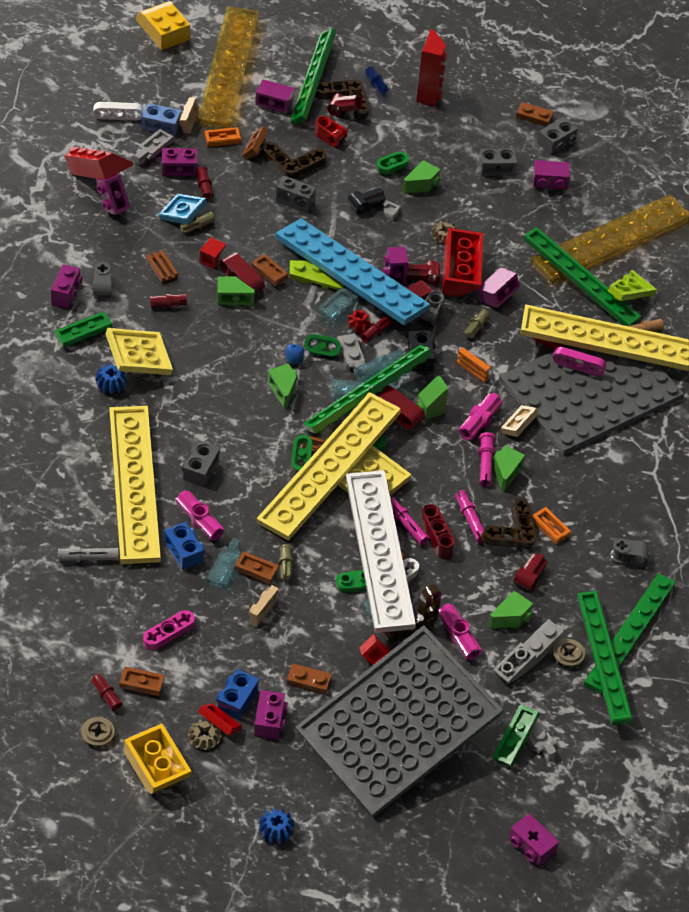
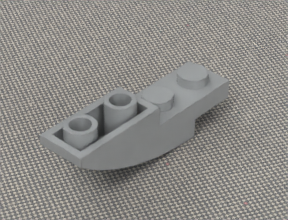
M548 619L524 644L520 643L493 669V672L508 684L513 682L539 663L550 652V648L564 635V631Z

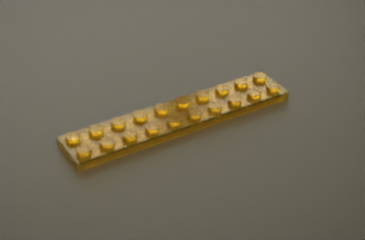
M227 6L197 123L226 128L232 127L259 19V11Z
M669 194L559 244V246L584 268H588L688 222L689 212ZM540 254L530 258V263L550 284L567 278Z

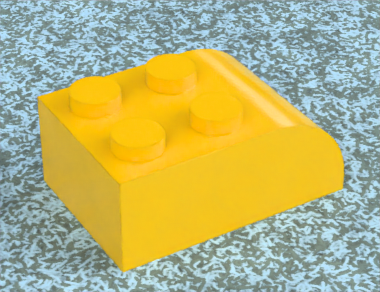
M166 2L137 13L136 21L160 50L190 40V23L171 2Z
M163 724L124 740V754L150 794L191 777V769Z

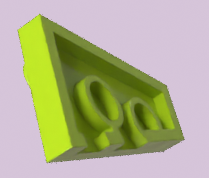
M290 260V279L307 284L316 283L322 285L321 288H333L339 293H344V284L310 261Z
M633 270L630 271L629 275H624L622 280L619 279L611 284L608 292L618 301L654 296L657 291L655 287Z

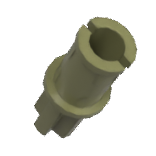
M212 212L200 217L196 216L189 224H181V231L186 234L196 229L201 230L202 227L215 223V216Z
M482 309L475 318H472L470 325L464 331L467 339H472L478 331L483 329L485 322L490 318V313L487 310Z
M285 544L280 547L278 564L280 566L281 579L287 581L292 577L294 560L292 559V547Z

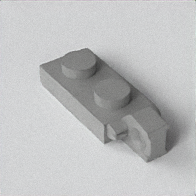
M159 129L138 146L137 153L134 155V163L140 166L145 163L146 159L149 161L162 151V148H166L174 141V136Z
M356 335L337 336L342 345L340 352L346 368L353 369L356 378L363 377L365 359Z
M538 718L527 742L534 752H542L547 761L555 758V743Z

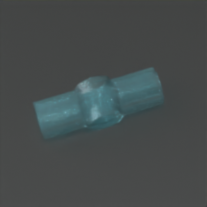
M399 349L355 368L354 373L356 379L361 383L367 381L406 355V352Z

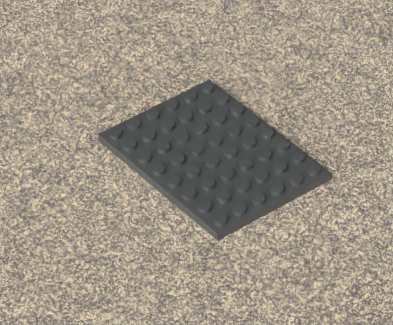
M570 345L563 347L603 359L607 364L604 374L595 376L558 365L552 359L554 350L499 375L500 383L520 406L537 408L538 415L533 421L562 455L677 402L684 397L682 390L658 364ZM576 359V362L583 363V361Z
M422 626L296 726V730L374 818L504 712L425 626Z

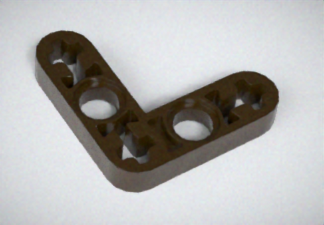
M359 80L319 82L315 97L328 99L333 98L335 94L360 96L362 99L361 111H352L356 119L360 120L368 117L369 106L362 82ZM335 88H341L343 90L337 91L335 90Z
M274 142L264 143L262 150L263 156L283 176L292 179L325 164L327 156L323 149H314L292 160ZM277 159H283V160H285V161H284V162H278V161H276V160H277ZM307 162L309 165L304 166L300 163Z
M525 499L515 500L511 507L514 528L489 525L481 533V540L487 545L523 549L532 548L537 540L530 504ZM519 521L526 522L528 526L521 525ZM505 534L510 535L513 540L507 539Z
M435 584L427 586L421 592L419 611L417 614H414L415 629L383 632L384 637L389 643L400 641L414 634L422 626L429 628L437 622L442 594Z

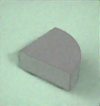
M386 200L383 209L385 216L393 222L401 212V206Z

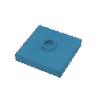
M177 194L158 216L160 220L189 224L207 205L206 198Z

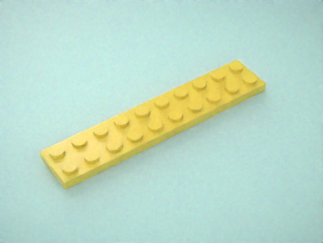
M525 305L520 335L689 371L688 339Z
M369 392L258 516L257 523L289 541L343 480L346 474L350 472L401 414V408Z
M148 406L110 407L121 564L160 562Z

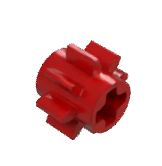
M363 310L353 311V316H348L349 328L358 333L364 332L365 327H370V315L366 314Z

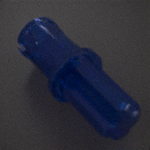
M372 66L365 69L366 72L364 73L370 79L371 85L376 86L382 94H385L389 88L384 83L382 75L378 74Z

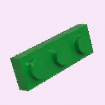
M103 311L55 330L54 336L64 348L107 331V328H112V322Z
M520 704L492 756L494 761L511 768L513 767L540 716L539 711Z

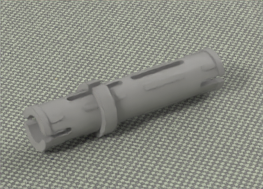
M58 548V561H118V548Z

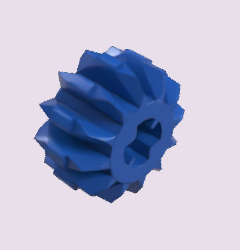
M112 363L110 366L104 364L102 368H98L95 376L98 390H102L103 393L110 392L111 395L113 392L119 394L120 390H125L128 381L126 372L118 371L117 366H113Z
M275 808L272 809V813L265 811L264 816H261L259 819V833L262 834L263 840L269 839L270 845L274 841H277L279 845L282 840L288 842L289 836L294 834L295 821L291 819L290 813L284 814L283 808L279 812Z

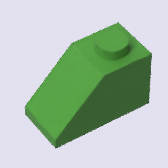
M423 160L404 179L402 192H429L440 183L441 169Z
M217 277V305H254V289L237 277Z
M289 363L268 370V384L283 408L288 407L296 389V380H298L297 372L292 370Z
M437 376L418 394L416 404L423 409L425 420L444 414L446 411L449 389L440 376Z
M506 445L501 451L498 450L493 458V461H495L494 472L500 489L504 492L523 468L525 458L524 454Z
M513 591L490 614L488 627L491 629L520 627L524 622L527 623L531 619L533 603Z

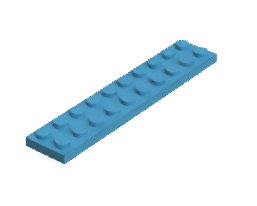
M302 218L276 232L275 238L401 324L406 325L430 310L428 302Z

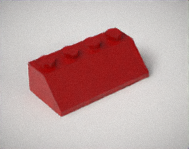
M430 29L422 49L416 102L436 106L438 100H441L443 96L441 88H443L445 78L442 75L446 71L444 62L447 60L448 52H445L446 44L432 29Z
M74 147L69 150V153L64 155L71 174L106 180L134 166L132 161L104 150L97 151L96 149L90 150L88 148Z
M448 228L444 242L443 295L460 297L481 288L483 233Z

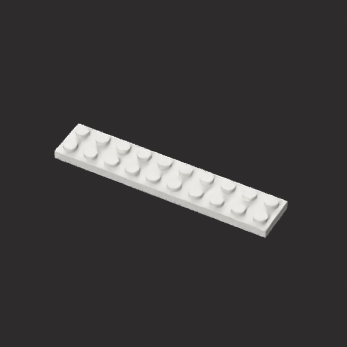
M385 471L346 474L375 633L415 629L416 624Z

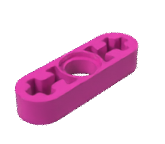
M564 347L556 348L552 357L553 361L558 365L595 376L603 375L607 366L606 362L601 358ZM576 359L583 361V363L576 362Z
M188 610L181 611L147 630L143 635L144 647L148 650H156L188 632L195 625L194 614ZM166 627H172L175 631L173 633H166L163 630Z

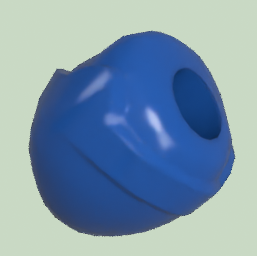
M289 344L285 352L286 360L291 364L302 363L304 360V348L298 344Z

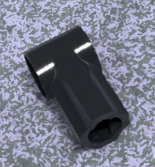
M381 187L365 193L355 191L349 195L348 202L357 214H363L368 211L369 207L385 202V195Z

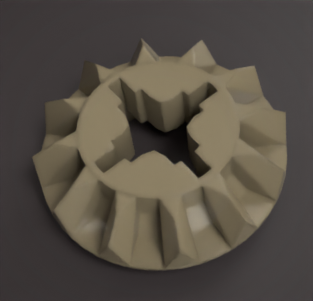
M440 221L438 224L434 223L431 228V236L435 241L444 243L447 234L445 231L448 228L458 229V227H455L454 223L449 224L448 221L446 223Z
M563 639L554 645L553 657H555L556 663L560 662L563 667L568 665L572 668L574 665L579 666L584 660L585 650L579 642L572 639ZM565 652H573L572 657L570 655L565 656Z
M103 717L90 718L81 728L82 739L85 740L86 744L93 745L94 748L97 745L104 747L106 743H111L115 735L113 724ZM100 727L101 734H99V736L96 737L95 733Z
M200 719L199 722L193 723L190 729H188V740L198 749H211L220 742L221 729L209 720L202 721ZM201 731H208V736H201Z

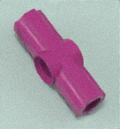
M495 393L488 394L479 406L475 405L471 409L468 419L459 428V433L463 439L467 441L473 440L482 428H486L490 424L494 413L502 405L499 395Z
M185 490L176 498V503L189 516L191 524L195 528H200L210 540L216 541L224 533V528L209 513L208 506L200 503L190 491Z
M449 603L443 605L439 609V617L450 633V640L459 647L465 659L473 660L481 654L482 649L470 632L469 623L462 619L454 605Z

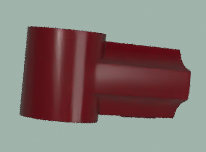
M335 94L327 106V111L333 116H339L341 112L361 110L362 99L357 95L344 96L342 94Z
M428 261L425 265L408 264L407 279L425 280L430 285L438 284L441 280V266L437 261Z
M539 553L533 554L523 568H519L513 583L533 591L548 561Z

